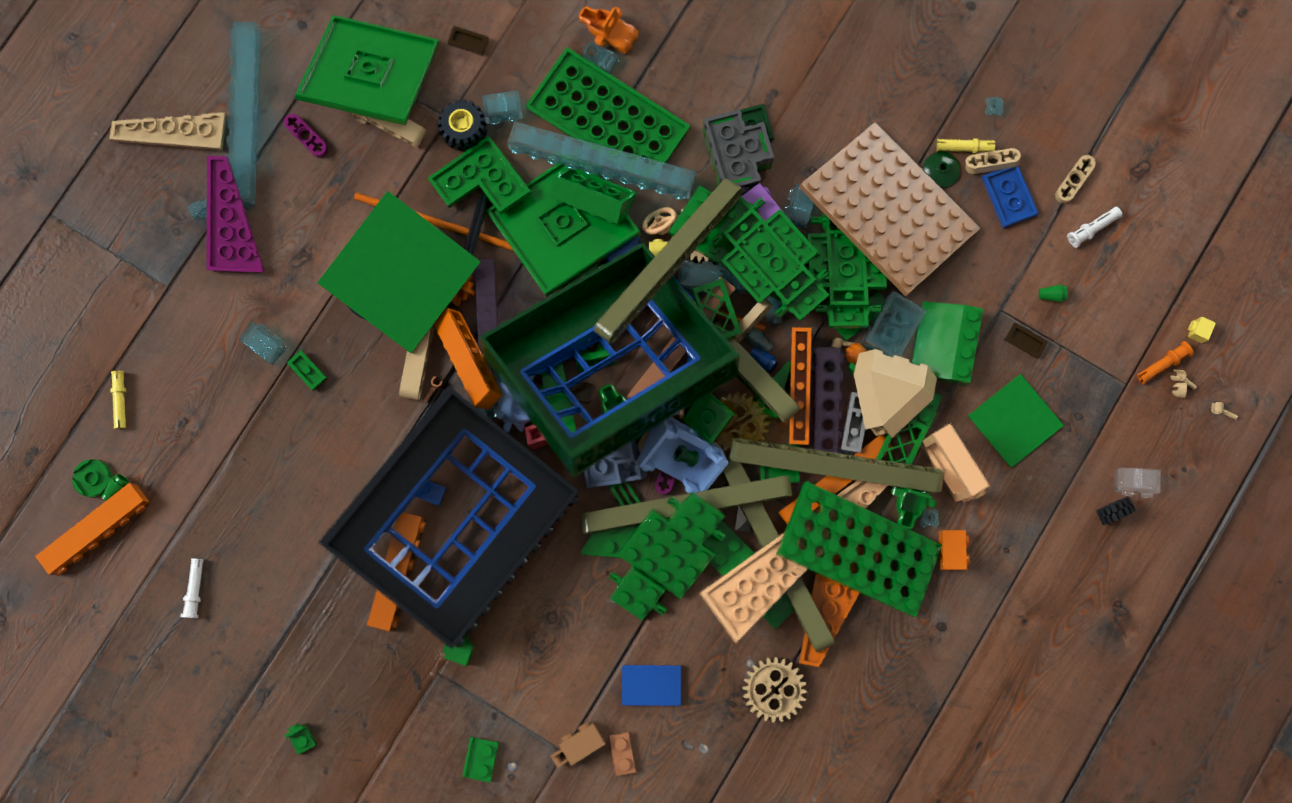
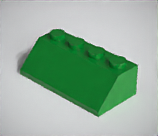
M570 166L554 176L550 197L556 199L559 203L571 205L576 210L586 211L591 216L606 219L611 224H618L625 219L638 192Z

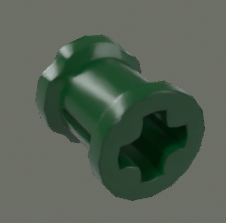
M679 445L674 452L673 458L674 461L684 462L688 467L693 468L698 463L699 452L690 451L685 446Z

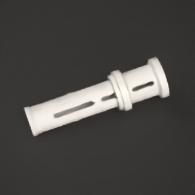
M1114 207L1093 222L1081 225L1080 229L1074 233H1068L1067 238L1070 244L1078 248L1085 240H1091L1096 232L1123 216L1122 211L1118 207Z
M191 558L187 595L183 597L184 608L180 617L199 618L197 610L198 603L201 602L198 596L203 559Z

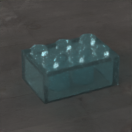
M891 292L881 306V313H877L861 344L871 350L883 351L884 355L894 357V355L901 357L927 310L898 293Z

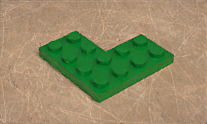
M487 136L428 177L432 186L449 208L478 188H481L500 215H502L532 194L490 136Z

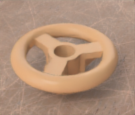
M669 207L653 211L644 219L642 230L650 235H664L668 233L671 225L676 220V211ZM670 213L671 216L663 217L660 214ZM655 217L653 223L647 227L648 223Z

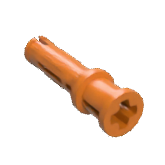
M1186 341L1181 342L1179 347L1167 351L1165 357L1138 373L1137 378L1140 382L1142 381V384H1145L1169 367L1179 365L1180 361L1194 355L1192 347Z

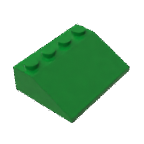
M923 301L911 363L918 366L920 364L928 365L937 377V381L961 386L970 384L983 308Z

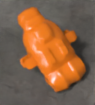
M587 6L584 7L578 18L581 23L588 27L589 32L596 37L595 43H597V47L603 48L605 44H608L623 54L632 49L639 31L631 24H627L620 19L622 17L620 8L613 7L611 12L603 9L594 10Z

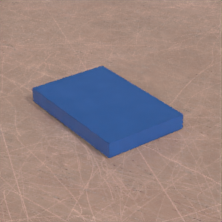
M1019 166L996 170L981 177L1002 229L1039 214Z
M622 665V705L681 706V665Z

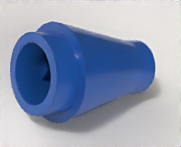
M756 347L750 353L752 358L768 373H771L778 364V360L775 359L776 356L759 350Z

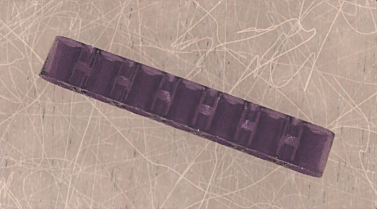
M494 258L478 259L481 263L475 269L478 347L481 352L482 347L479 337L486 331H491L498 327ZM488 364L496 382H500L501 380Z

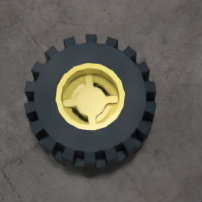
M457 99L454 100L455 103L453 104L449 102L447 108H442L443 114L439 113L438 126L443 140L450 148L454 147L457 151L461 148L465 152L467 148L473 147L480 140L486 138L487 123L478 105L475 106L472 101L467 103L466 99H462V102H459Z

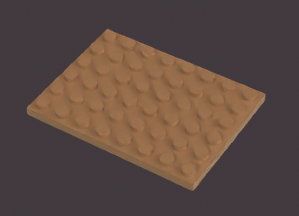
M876 122L799 186L810 200L905 297L980 229Z

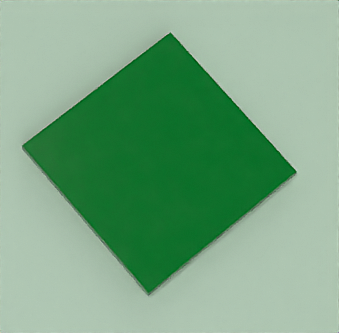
M333 15L297 89L295 99L406 126L439 47V40Z
M580 150L575 151L528 182L526 186L532 194L502 215H500L494 205L486 211L546 297L641 235L640 230L628 214L618 224H611L606 219L591 216L586 211L576 210L573 206L559 203L556 199L550 197L554 176L570 166L599 177Z
M387 191L317 283L408 352L412 353L481 261Z

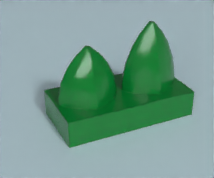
M598 342L595 352H591L587 348L579 353L590 367L610 356L600 342ZM576 361L578 372H583L584 369ZM615 361L608 366L616 365Z

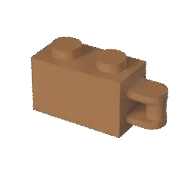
M586 722L578 727L579 732L574 735L570 732L561 738L563 741L559 744L561 749L550 755L557 768L568 761L572 766L606 744L594 722L591 724ZM561 752L566 756V759L563 761L559 756Z

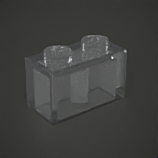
M1118 468L1115 471V492L1122 493V496L1131 497L1135 493L1141 494V497L1153 498V495L1160 493L1161 470Z

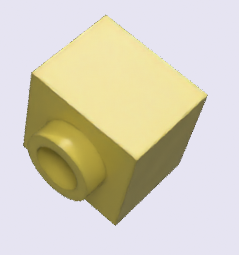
M655 239L653 242H649V250L656 257L668 242H664L663 239Z
M1204 317L1193 320L1188 328V331H1190L1188 338L1200 343L1208 341L1216 323Z

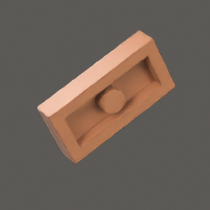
M629 732L609 735L616 776L635 773Z

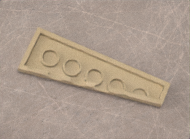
M225 113L202 114V116L185 115L176 118L165 117L163 119L146 118L142 120L112 121L110 140L114 142L223 150L227 115Z

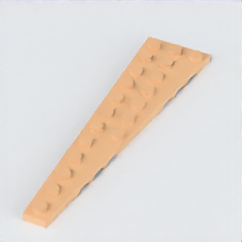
M857 480L837 496L866 509L888 485ZM820 508L815 510L814 513H818ZM833 510L829 513L830 520L835 521L837 518V514ZM848 518L846 521V526L848 527L853 522V520ZM807 520L805 522V529L810 532L813 524ZM826 528L822 531L824 539L830 537V532ZM784 533L700 593L735 643L807 570L776 555ZM802 538L798 540V547L801 550L806 547V542ZM819 546L815 549L817 557L823 553L822 548Z

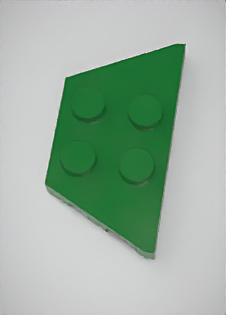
M639 525L591 534L581 551V555L620 558L618 556L619 550Z

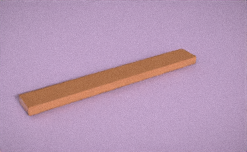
M723 278L730 297L736 288ZM720 286L713 288L711 293L722 298ZM708 293L706 294V296H705V297L703 298V300L701 301L702 304H704V302H705V300H706V298H707V296H708ZM710 295L705 305L716 310L720 299ZM722 300L719 309L723 306L725 301ZM704 307V313L711 321L715 312ZM674 336L659 356L676 340ZM680 345L662 363L671 372L686 353V350ZM654 362L626 396L627 399L665 377Z

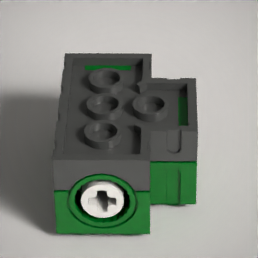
M740 109L703 119L702 132L706 139V146L711 156V163L716 173L718 186L727 178L743 188L742 195L746 194L761 183L758 172L772 168L774 155L764 122L745 127Z

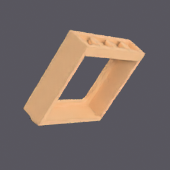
M951 424L922 441L920 446L934 468L945 472L943 482L956 502L962 500L964 503L986 493L985 488L989 487L988 482Z

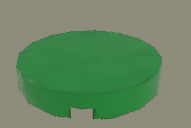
M87 459L74 469L72 484L80 495L89 498L99 497L104 493L111 480L112 472L104 462L96 459Z

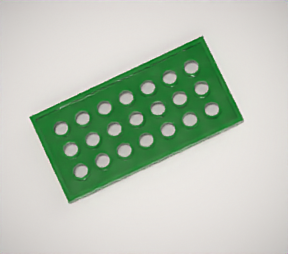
M568 47L565 48L525 105L528 111L648 188H650L690 129L689 124ZM575 69L577 74L570 77L567 75V71ZM584 79H591L592 84L584 86L582 81ZM559 84L567 86L566 90L562 92L558 91L556 87ZM601 88L608 91L605 96H599L597 92ZM579 93L582 95V99L574 101L572 96ZM553 98L556 100V104L548 106L546 101ZM614 99H622L623 104L615 106L613 104ZM590 103H595L598 107L595 111H589L587 106ZM569 108L572 113L569 116H563L561 114L562 110ZM631 108H636L639 113L636 116H631L628 111ZM605 113L613 115L610 121H605L602 117ZM580 118H585L587 120V124L585 126H579L577 124V120ZM652 118L654 124L647 126L644 124V120ZM626 123L629 127L626 131H621L618 129V125ZM595 128H600L603 133L600 136H594L592 131ZM661 128H668L670 133L667 136H662L659 131ZM636 133H642L644 138L641 141H636L633 136ZM610 138L618 140V144L615 146H610L607 142ZM657 143L660 147L657 151H652L649 145ZM625 148H632L634 153L631 156H626L623 151ZM641 158H647L649 160V164L646 166H641L639 164V160Z
M806 481L803 483L776 555L916 618L942 545ZM814 502L820 506L818 513H814L812 510ZM831 510L835 511L837 514V518L835 521H832L829 518V513ZM848 518L852 519L854 522V526L852 529H849L846 526V521ZM807 520L813 524L810 532L805 529V522ZM865 526L869 527L871 530V534L869 537H866L863 534V529ZM825 528L830 532L828 539H824L822 536V531ZM882 534L886 535L888 538V542L886 545H883L880 542V537ZM842 536L847 539L845 547L839 544V539ZM801 538L806 542V547L803 550L798 547V540ZM899 542L903 543L904 545V551L902 553H900L897 550V545ZM859 544L864 547L862 555H859L856 551ZM818 546L823 550V555L820 558L815 554V549ZM916 550L920 551L921 558L919 561H917L914 558V552ZM876 552L881 555L879 563H876L873 559ZM835 554L840 557V563L837 566L832 562ZM893 560L898 564L896 571H893L890 567ZM852 562L857 565V571L854 574L849 569ZM909 568H912L915 573L912 579L907 575ZM869 570L874 573L872 581L867 579V572ZM886 578L891 581L889 589L884 587V580ZM903 586L908 589L906 597L901 595V588Z

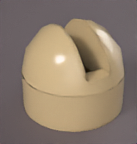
M1180 382L1172 386V388L1177 389V391H1172L1174 396L1179 398L1186 397L1187 383Z

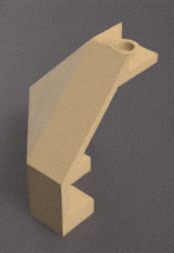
M877 349L859 353L854 378L865 430L871 429L876 436L888 433L893 438L933 400L937 377L930 367L925 364L918 366L909 363V359L896 355L894 357L884 355L883 351Z

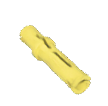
M973 138V140L937 139L936 147H938L937 151H968L977 154V152L994 151L995 140L983 141L977 138Z
M111 371L112 388L110 393H113V429H125L127 427L124 371Z

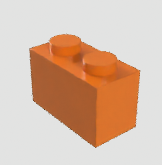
M966 530L939 531V544L942 545L939 553L940 570H967V566L970 564V556L966 551V546H969V535H966Z

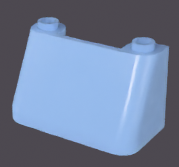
M672 417L651 430L638 457L641 469L648 472L654 471L657 468L683 482L685 491L689 494L692 491L695 493L708 490L729 463L718 443L714 442L710 445L692 428ZM679 445L685 446L690 451L699 452L698 463L693 468L688 467L684 462L674 461V452Z

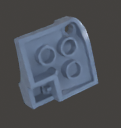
M635 440L585 470L584 476L587 488L618 484L648 477L647 472L639 467L638 457L640 452Z

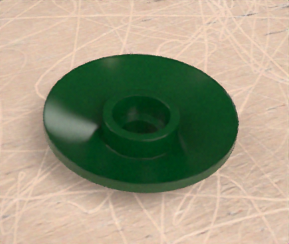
M947 152L931 154L923 165V171L940 188L952 186L960 176L961 170L958 160ZM944 165L946 170H941L940 166Z

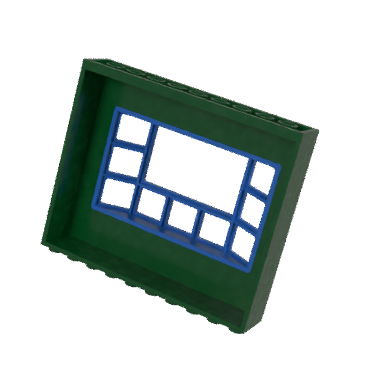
M644 243L632 247L622 255L616 256L609 263L599 266L598 269L590 274H585L576 282L570 283L564 289L552 293L545 300L535 303L531 308L519 312L512 319L502 322L498 327L491 331H486L479 337L484 359L573 477L738 376L740 355L672 276L647 304L659 318V321L643 336H640L634 327L629 324L626 329L636 341L616 352L607 340L594 332L596 323L655 258ZM665 325L676 340L660 356H657L646 342ZM600 342L610 356L590 367L579 353ZM682 345L693 360L671 373L662 362ZM641 347L665 377L593 420L570 391V388L634 349ZM574 357L584 369V372L565 383L553 368ZM548 372L558 386L540 391L529 376ZM564 393L574 407L556 412L545 397ZM579 413L588 424L571 433L561 418Z

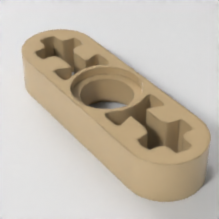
M1009 148L970 155L966 159L965 169L971 174L1013 168L1019 165L1021 154L1017 149ZM995 158L998 160V162L996 164H990L988 162V159Z
M1084 155L1074 165L1055 193L1058 202L1068 203L1075 196L1096 165L1095 159L1092 156ZM1087 161L1089 163L1088 167L1083 172L1080 171L1084 162ZM1071 175L1079 176L1080 183L1074 184L1070 179ZM1067 187H1070L1071 189L1067 193V196L1065 198L1062 197V192H1064L1067 189Z
M767 298L761 304L757 303L739 323L742 333L732 336L738 343L771 309L772 304Z

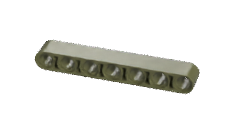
M718 321L713 323L718 327H723ZM733 337L726 338L740 355L738 375L786 423L800 411L798 405Z

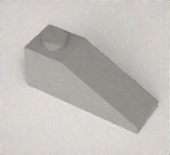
M851 392L841 449L861 453L865 425L858 393Z

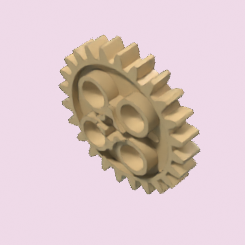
M774 657L773 663H771L770 659L766 658V664L760 660V667L752 665L753 673L747 671L751 677L750 679H744L748 686H743L742 689L747 690L748 693L744 694L743 697L750 699L746 702V705H753L750 710L751 712L758 710L756 715L758 718L763 714L764 721L771 717L774 723L776 717H778L780 722H783L784 715L790 719V712L796 715L795 708H802L799 701H805L806 699L801 694L807 693V691L801 687L806 685V682H800L803 674H796L799 670L798 667L793 670L791 669L792 662L786 666L785 659L778 663L777 657ZM773 670L780 672V678L777 681L770 679V673ZM785 677L788 678L785 683L778 687V694L772 693L764 702H761V699L771 692V685L776 687ZM760 683L766 686L763 694H757L755 691V687ZM786 685L793 687L794 691L790 696H785L783 693ZM773 698L779 701V706L776 709H770L769 701Z

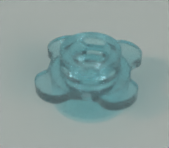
M998 97L986 98L985 103L987 106L985 113L987 115L997 114L1001 116L1004 112L1002 109L1004 100Z
M935 508L932 510L925 509L921 516L920 525L922 527H938L939 511Z

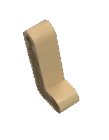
M351 114L357 121L365 124L369 122L416 148L419 147L427 132L425 128L409 119L405 126L363 115Z

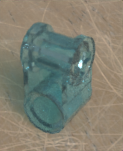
M594 42L587 43L583 48V57L611 74L614 63L619 60V56L616 53ZM589 51L596 52L594 56H589L587 53Z

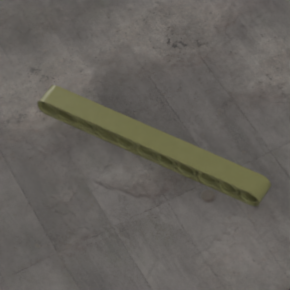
M727 178L724 179L595 325L594 332L608 342H614L742 196L743 188Z
M734 438L732 440L730 453L731 460L742 463L930 492L942 491L945 475L943 470L742 438Z
M728 457L729 463L722 471L728 485L749 483L750 480L741 463L733 461ZM762 503L740 506L761 548H764L779 537ZM799 577L785 591V594L814 650L818 653L834 645L835 642L804 582Z
M789 476L695 492V494L718 510L793 496ZM690 494L673 496V498L681 503ZM668 497L583 513L579 515L582 534H593L640 525L652 508L669 519L676 509L667 504L668 499H670Z

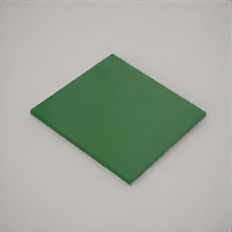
M1021 374L968 415L1010 468L1064 426Z

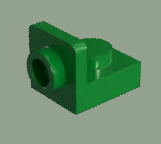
M297 723L288 728L289 732L285 734V737L290 739L297 755L317 745L307 724L300 726Z

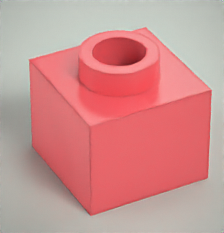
M535 425L525 427L529 447L535 450L549 445Z

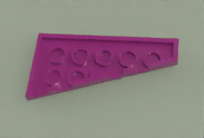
M207 156L206 270L265 272L229 158L227 156Z

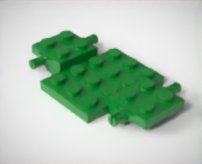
M741 196L716 225L719 234L711 241L717 247L725 239L735 247L721 261L759 304L775 292L783 304L774 312L778 318L789 311L801 321L829 297L821 282L830 274L824 269L815 276L804 266L818 254V251L781 209L764 221L757 210L766 202L760 197L754 204H751Z
M824 213L822 217L811 216V225L822 224L824 234H807V240L818 251V254L808 262V270L815 276L824 269L830 274L821 282L823 288L828 290V302L826 305H818L815 308V313H827L829 328H868L869 313H881V304H869L868 290H886V276Z
M693 491L681 503L672 496L668 499L667 504L676 509L669 519L652 508L618 552V556L632 566L623 577H620L614 571L611 572L608 578L614 581L617 587L610 596V599L640 620H643L652 609L661 615L666 612L667 608L658 603L665 589L681 599L716 555L715 551L703 544L704 541L711 535H714L720 541L726 536V534L717 529L718 524L724 517V513Z

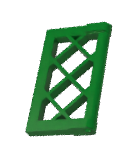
M723 278L691 289L695 303L703 313L704 307L715 312L711 322L716 313L727 318L722 328L714 325L721 330L720 333L725 339L742 333ZM720 286L722 298L711 293L714 287ZM703 291L708 293L704 304L700 302L698 293ZM710 295L720 299L716 310L705 305ZM722 300L726 303L729 312L728 316L718 311ZM728 319L732 320L735 330L727 331L724 329Z
M912 419L906 424V429L899 431L909 430L912 441L902 444L897 433L896 437L899 445L889 448L888 445L892 437L888 434L876 459L881 460L887 451L890 461L900 462L904 460L905 464H912L929 427ZM915 427L921 430L916 440L911 430ZM913 443L914 446L909 456L906 457L903 446ZM900 447L903 458L893 461L890 450Z

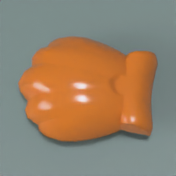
M854 343L846 348L847 353L845 356L848 362L856 365L859 353L868 350L860 343Z

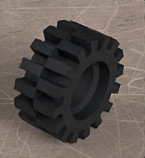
M1129 496L1096 510V513L1102 524L1107 525L1130 515L1136 510Z

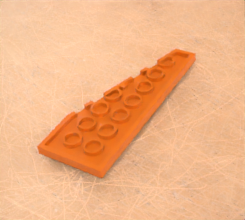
M854 522L848 526L849 529L853 528ZM867 526L863 529V534L866 537H869L871 534V530ZM842 536L839 539V544L845 547L847 539ZM861 544L856 548L859 555L864 553V547ZM876 552L873 556L875 562H877L879 558L878 552ZM836 554L832 558L834 565L837 566L840 563V557ZM854 562L849 567L853 574L857 571V565ZM871 570L867 572V578L869 577ZM815 573L811 598L834 640L859 593ZM804 632L799 663L819 667L830 647L817 653Z

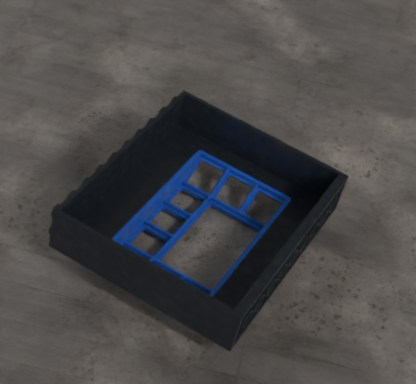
M448 386L318 543L449 648H459L465 640L463 635L467 630L472 632L478 624L476 619L479 615L484 616L491 608L489 605L493 598L497 600L504 592L501 589L503 585L512 582L516 577L514 573L518 567L522 569L529 560L527 558L530 552L535 553L542 544L539 542L543 536L545 538L548 537L553 531L554 527H552V524L555 521L560 522L567 512L564 509L567 506L571 507L577 501L579 496L576 494L579 490ZM464 436L468 437L482 449L481 454L469 468L452 455V452ZM487 455H490L505 467L504 472L492 486L474 473ZM446 460H449L483 487L487 493L435 557L430 559L395 531L392 525ZM510 473L514 474L528 486L527 490L515 504H512L497 492L498 487ZM491 496H494L509 508V512L496 528H492L477 516V513ZM472 520L490 533L475 553L457 540L458 536ZM386 532L404 545V548L391 563L385 561L372 550ZM452 544L470 557V560L456 577L451 576L437 564ZM408 551H412L427 563L426 568L414 582L410 581L395 568ZM432 569L436 570L450 582V585L437 600H434L418 587Z

